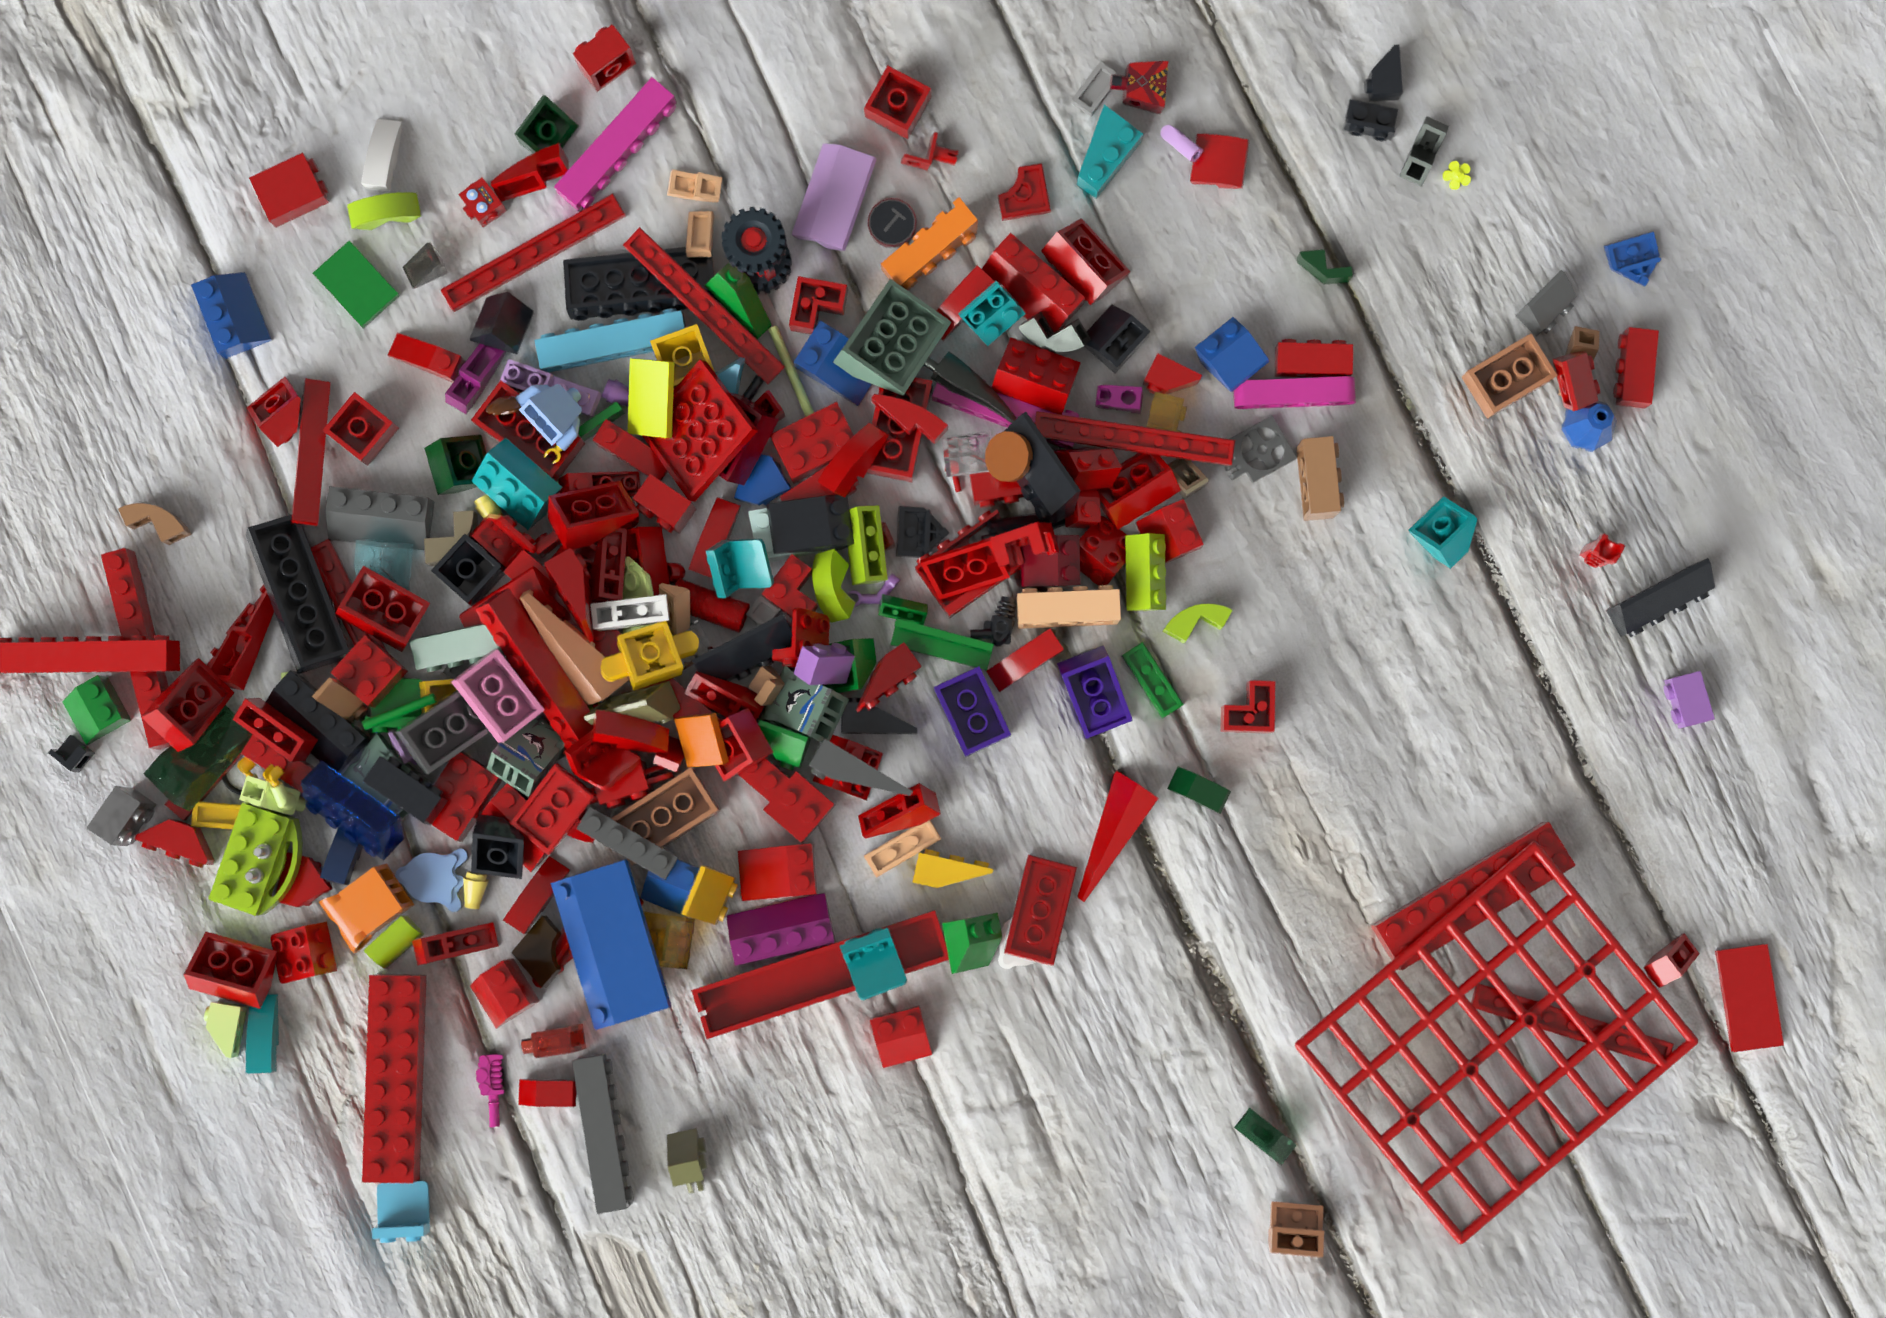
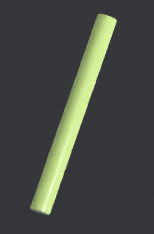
M773 326L768 329L806 417L814 413L778 326Z

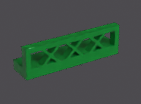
M896 618L895 629L890 643L891 646L897 647L904 642L910 651L974 668L980 666L981 670L987 671L994 644Z

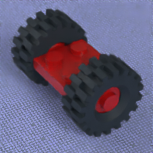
M749 207L750 211H745L743 208L739 210L740 214L737 216L735 214L730 216L731 221L729 223L726 221L724 225L725 231H722L721 235L722 247L730 264L733 267H737L739 272H744L750 278L756 293L760 294V291H764L765 294H768L773 288L775 291L778 290L781 283L785 284L787 275L790 276L792 259L787 246L785 231L780 220H777L772 212L767 213L766 209L761 207L760 211L756 210L755 207Z

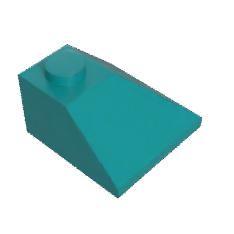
M1443 496L1408 531L1436 560L1451 569L1469 552L1478 519L1475 515Z

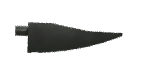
M948 351L939 364L930 357L924 363V366L933 372L931 379L950 392L966 397L990 409L1011 423L1017 419L1000 396L975 371L950 351Z

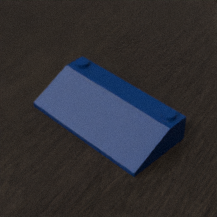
M628 859L551 883L594 1029L598 1030L672 1007Z

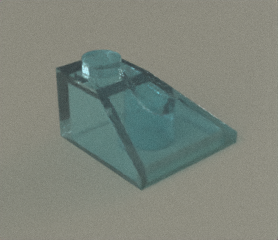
M367 538L356 540L354 560L356 577L361 568L365 566L409 591L413 544Z

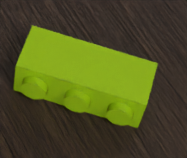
M879 505L857 506L849 509L854 544L848 547L852 585L876 584L888 580Z
M1151 533L1125 535L1127 611L1166 610L1165 535Z

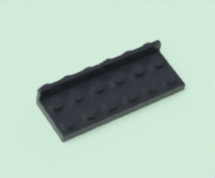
M686 247L663 249L717 301L715 296L704 286L714 277L713 256L687 257ZM631 253L563 260L566 310L571 320L584 321L592 317L610 318L613 315L621 314L633 316L640 312L659 313L667 309H677V311L687 308Z

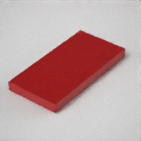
M1032 855L1027 856L1004 954L1050 966L1054 965L1077 867Z
M1768 944L1715 950L1731 1052L1784 1046Z

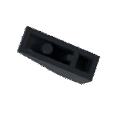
M848 698L849 701L841 716L842 734H917L916 727L877 707L869 711L865 707L860 712H857L856 708L861 698Z

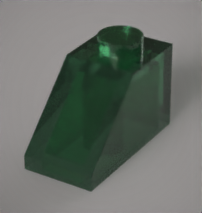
M1250 1107L1234 1127L1280 1165L1285 1162L1297 1146Z

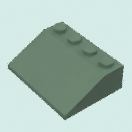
M890 279L833 363L855 378L903 396L951 324V321Z

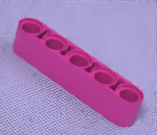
M1350 376L1246 380L1233 391L1235 409L1340 406L1356 403L1355 377Z

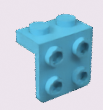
M427 1181L380 1183L377 1186L378 1225L372 1228V1239H380V1243L396 1242V1238L406 1237L407 1242L421 1241L423 1236L430 1233L429 1184Z

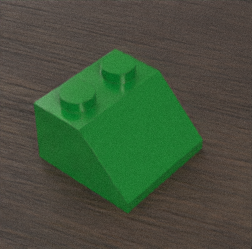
M96 675L80 684L62 701L86 745L93 743L131 721L109 678Z
M998 912L942 923L952 974L989 966L1003 938Z

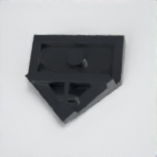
M899 506L896 557L921 558L945 538L949 532L936 520L929 509Z

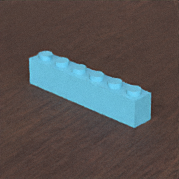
M667 309L662 311L660 315L653 316L650 313L639 315L636 320L628 321V319L623 318L613 321L614 324L604 326V324L598 323L590 325L589 329L580 331L578 328L566 330L565 334L555 336L554 333L541 335V339L534 340L540 370L551 373L654 352L650 341L686 328L684 315L681 310Z

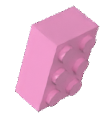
M498 649L490 651L451 681L498 743L505 742L544 711L543 707Z

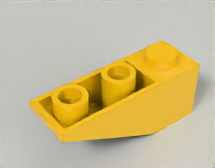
M925 849L924 854L919 853L913 883L939 888L993 873V869L988 868L989 863L974 860V864L964 863V857L950 854L949 859L939 857L940 852Z

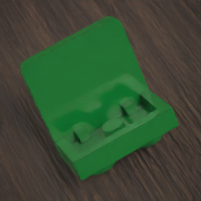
M402 678L375 708L371 707V716H365V720L421 698L419 682L423 681L420 679ZM416 710L373 727L372 732L388 733V729L399 730L421 715L422 710Z

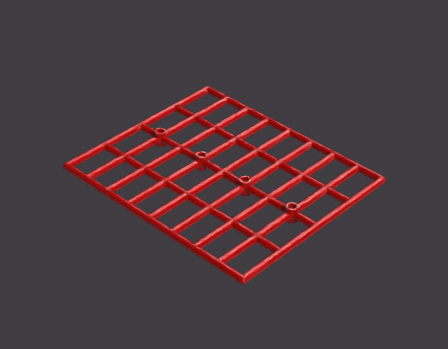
M1534 841L1295 1042V1048L1458 1244H1464L1698 1044V1038L1539 843ZM1533 854L1567 894L1547 912L1541 908L1513 873L1515 869ZM1504 879L1538 919L1518 937L1512 933L1484 898L1489 891ZM1573 903L1607 943L1587 961L1582 958L1553 922L1557 916ZM1474 904L1479 907L1508 943L1504 949L1488 962L1454 922ZM1543 928L1549 932L1575 964V971L1557 986L1523 946ZM1445 929L1449 931L1479 968L1459 987L1425 948L1430 941ZM1515 952L1548 991V994L1529 1010L1524 1008L1494 971ZM1612 952L1618 956L1646 991L1626 1010L1595 974V967ZM1416 953L1450 993L1429 1012L1395 972ZM1583 977L1590 982L1617 1015L1613 1021L1597 1034L1594 1033L1563 995ZM1387 978L1421 1018L1400 1037L1366 997ZM1484 978L1491 982L1516 1013L1517 1020L1499 1035L1495 1033L1465 996ZM1652 1000H1654L1685 1038V1041L1665 1058L1632 1019ZM1555 1001L1588 1040L1586 1044L1568 1059H1566L1537 1023V1016ZM1456 1002L1490 1041L1488 1045L1471 1059L1466 1058L1436 1021L1438 1017ZM1357 1003H1359L1391 1042L1386 1049L1371 1061L1368 1060L1337 1022L1339 1018ZM1623 1025L1626 1026L1657 1064L1636 1083L1603 1044L1605 1040ZM1525 1026L1528 1027L1559 1065L1539 1084H1537L1505 1045L1507 1041ZM1427 1027L1458 1063V1070L1441 1085L1436 1082L1407 1046L1411 1040ZM1328 1028L1362 1067L1360 1071L1342 1086L1337 1083L1308 1048V1045ZM1594 1050L1598 1052L1628 1089L1608 1107L1603 1104L1574 1068ZM1496 1051L1499 1052L1530 1090L1509 1109L1478 1072V1066ZM1397 1052L1402 1055L1431 1090V1093L1412 1109L1406 1106L1377 1071ZM1564 1075L1570 1078L1599 1114L1579 1132L1575 1130L1545 1093ZM1466 1076L1470 1077L1501 1115L1480 1134L1446 1094ZM1368 1077L1372 1079L1400 1113V1119L1382 1135L1348 1096L1352 1090ZM1536 1099L1570 1138L1549 1157L1516 1118ZM1438 1100L1472 1140L1452 1158L1445 1153L1420 1122L1419 1116ZM1507 1124L1541 1163L1520 1182L1487 1143L1490 1138ZM1407 1126L1416 1132L1442 1164L1438 1170L1422 1183H1420L1388 1144ZM1477 1149L1484 1154L1512 1188L1491 1207L1457 1167ZM1449 1173L1482 1212L1477 1219L1462 1231L1459 1230L1428 1192Z

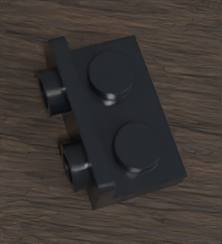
M1350 99L1343 130L1349 131L1348 133L1353 136L1368 135L1373 136V139L1377 141L1391 140L1396 130L1395 123L1398 109Z

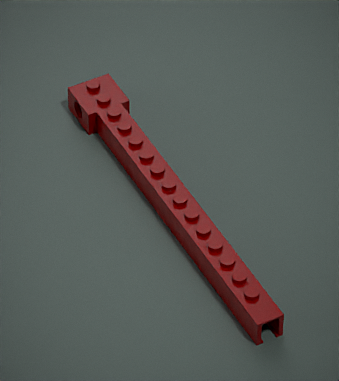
M524 549L504 570L508 577L514 579L534 565L550 580L546 568ZM551 583L549 595L566 609L565 616L560 620L564 621L566 619L573 626L579 627ZM593 629L594 641L592 642L595 644L596 650L605 657L620 653L617 646V637L621 633L617 629L605 631ZM674 678L656 683L660 684L670 681L681 707L673 715V719L681 716L713 713L704 704L684 694L686 689ZM717 716L718 723H720L722 720ZM766 758L738 774L769 801L763 810L801 843L805 842L836 806L797 771L789 779Z

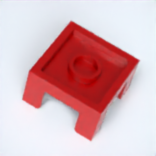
M1036 522L990 537L998 567H1004L1008 564L1010 567H1016L1024 564L1020 547L1031 544L1034 555L1042 553L1053 555L1060 552L1051 523Z

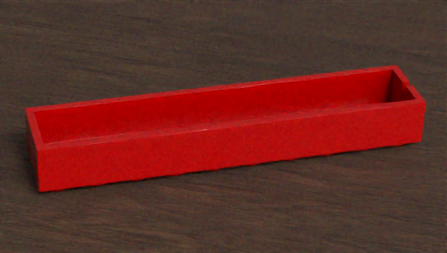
M935 910L882 927V929L888 928L905 974L949 960L946 942ZM869 932L854 937L861 938L868 935ZM848 939L691 990L698 1012L706 1010L707 1015L700 1017L706 1039L856 991L840 949V945H843Z

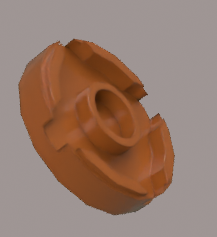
M1004 431L996 434L989 441L985 452V462L988 471L994 478L1000 481L1014 482L1022 479L1031 467L1029 465L1030 460L1033 458V452L1025 436L1016 432Z

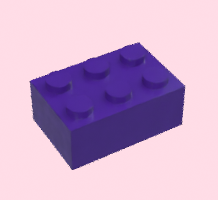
M980 666L933 687L965 758L1011 737L1008 726Z

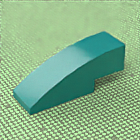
M267 994L260 1009L252 1006L249 1007L246 1037V1074L272 1073L277 1071L276 1046L279 1045L278 994Z

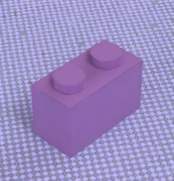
M839 643L802 646L794 675L809 685L846 683L855 656L848 652L844 645Z
M1701 671L1664 680V694L1667 700L1671 702L1673 708L1671 710V717L1674 724L1678 725V729L1715 720Z

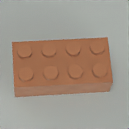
M689 768L611 819L664 848L719 813L720 809L693 768ZM628 859L632 866L637 865V863Z

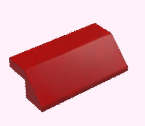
M533 565L462 612L459 618L464 627L483 624L475 609L494 594L507 588L511 590L537 631L536 625L520 600L523 592L531 590L533 597L542 605L546 606L548 604L553 608L552 613L559 619L565 616L566 609L549 595L551 581Z

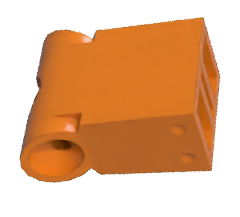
M387 863L374 866L338 894L319 901L328 917L338 925L342 938L353 954L359 952L376 932L415 905Z

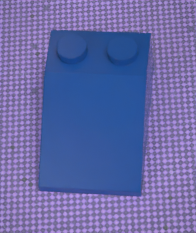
M820 320L794 360V366L797 370L856 406H859L872 384L853 377L833 363L849 338Z

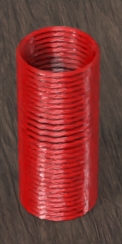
M681 578L677 580L675 586L683 587L690 591V616L692 615L695 618L698 617V619L714 623V625L728 628V630H733V632H741L747 618L746 613L750 608L749 603L731 596L717 598L716 591L695 583L693 584V582L691 583Z

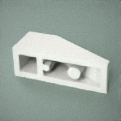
M667 595L591 604L593 629L605 631L669 621Z

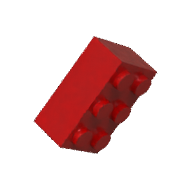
M1011 337L998 366L992 389L1003 395L1062 415L1081 362Z
M835 402L772 433L770 438L794 484L827 466L838 451L854 435L838 403Z
M461 751L450 759L434 783L436 787L444 791L442 796L448 802L432 826L455 841L463 842L477 821L478 815L483 812L503 780L488 771L486 766Z

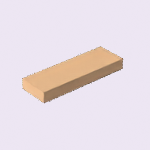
M931 820L919 826L906 830L864 855L877 878L941 840V837Z

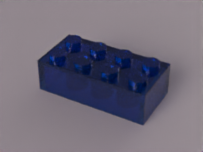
M322 760L301 781L306 808L315 815L319 813L323 816L326 823L332 828L336 829L338 827L351 842H358L363 845L364 850L370 856H378L384 861L404 840L400 816Z

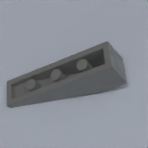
M823 739L808 764L812 767L811 773L822 780L827 776L831 779L911 796L913 792L826 739Z

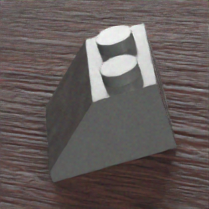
M1560 270L1516 315L1535 336H1538L1542 331L1547 334L1557 324L1554 319L1559 314L1564 317L1574 307L1571 302L1577 296L1566 274Z

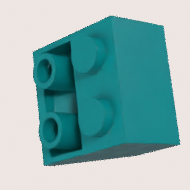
M997 281L958 313L987 346L1026 314L1016 299Z

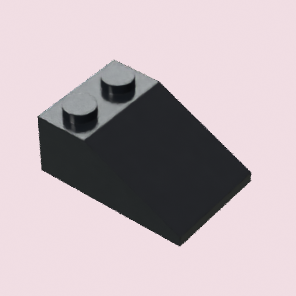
M840 495L820 496L767 504L774 554L828 551L832 549L842 550L854 544L847 495L846 497Z

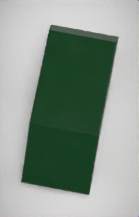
M1325 249L1301 251L1297 256V263L1323 284L1346 283L1353 277L1352 267L1327 269Z
M1179 766L1167 788L1171 792L1186 797L1200 806L1221 814L1231 793L1230 790Z

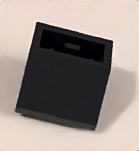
M1111 304L1086 331L1091 340L1084 347L1116 374L1148 339L1151 331L1132 314Z

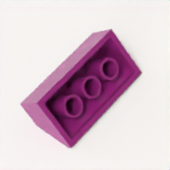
M825 893L726 915L729 941L735 966L836 942Z

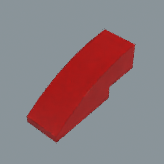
M558 143L537 151L513 164L491 181V186L501 202L547 188L548 180L564 176L569 170V160Z
M978 265L936 310L951 321V324L941 337L942 341L964 321L958 313L995 282Z
M874 394L871 397L872 403L909 436L917 428L931 442L936 444L948 431V424L918 405L891 396Z
M869 422L838 451L819 477L818 482L832 492L846 497L858 476L861 478L865 477L889 435Z
M720 497L716 498L688 570L712 578L710 566L707 562L706 550L721 540L730 539L741 505Z
M1048 629L986 672L1000 693L1063 652L1064 649L1052 630Z
M596 710L592 741L617 744V749L667 754L669 729L634 716Z
M549 856L521 892L503 921L521 933L527 934L540 913L545 910L554 896L551 883L565 879L570 869Z

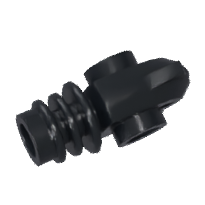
M1001 596V600L998 603L1002 606H997L1000 610L994 611L999 615H992L991 621H985L984 629L970 630V637L973 639H991L995 647H1000L1003 644L1009 645L1015 623L1009 617H1015L1010 612H1015L1011 607H1016V600Z

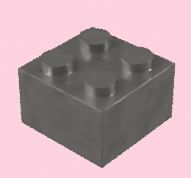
M115 786L86 829L110 845L128 846L136 841L135 837L140 833L139 829L141 826L149 822L155 813L153 809L157 804L132 787Z

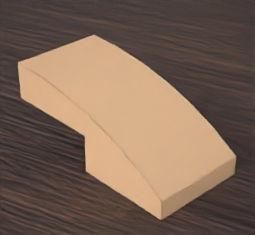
M672 169L667 196L705 202H719L722 177L700 172L692 174Z

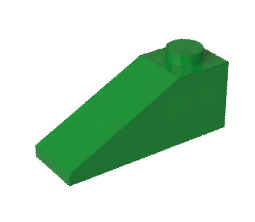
M730 262L704 285L756 339H759L772 326L750 278L744 272H739L737 267H733Z

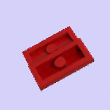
M1197 134L1196 144L1203 149V152L1192 164L1190 182L1192 184L1217 185L1219 188L1243 189L1249 140L1225 135Z

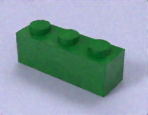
M882 594L878 606L879 616L892 619L897 618L924 625L928 614V604Z

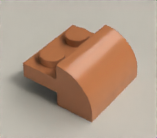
M1272 1201L1270 1229L1268 1230L1269 1252L1273 1254L1323 1258V1206Z

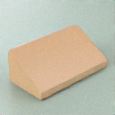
M661 583L659 585V595H667L669 621L667 623L670 632L676 635L687 631L690 628V591L683 587Z

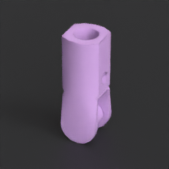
M1166 125L1161 129L1162 138L1174 146L1187 159L1195 162L1201 156L1203 149L1185 136L1179 129L1171 125Z

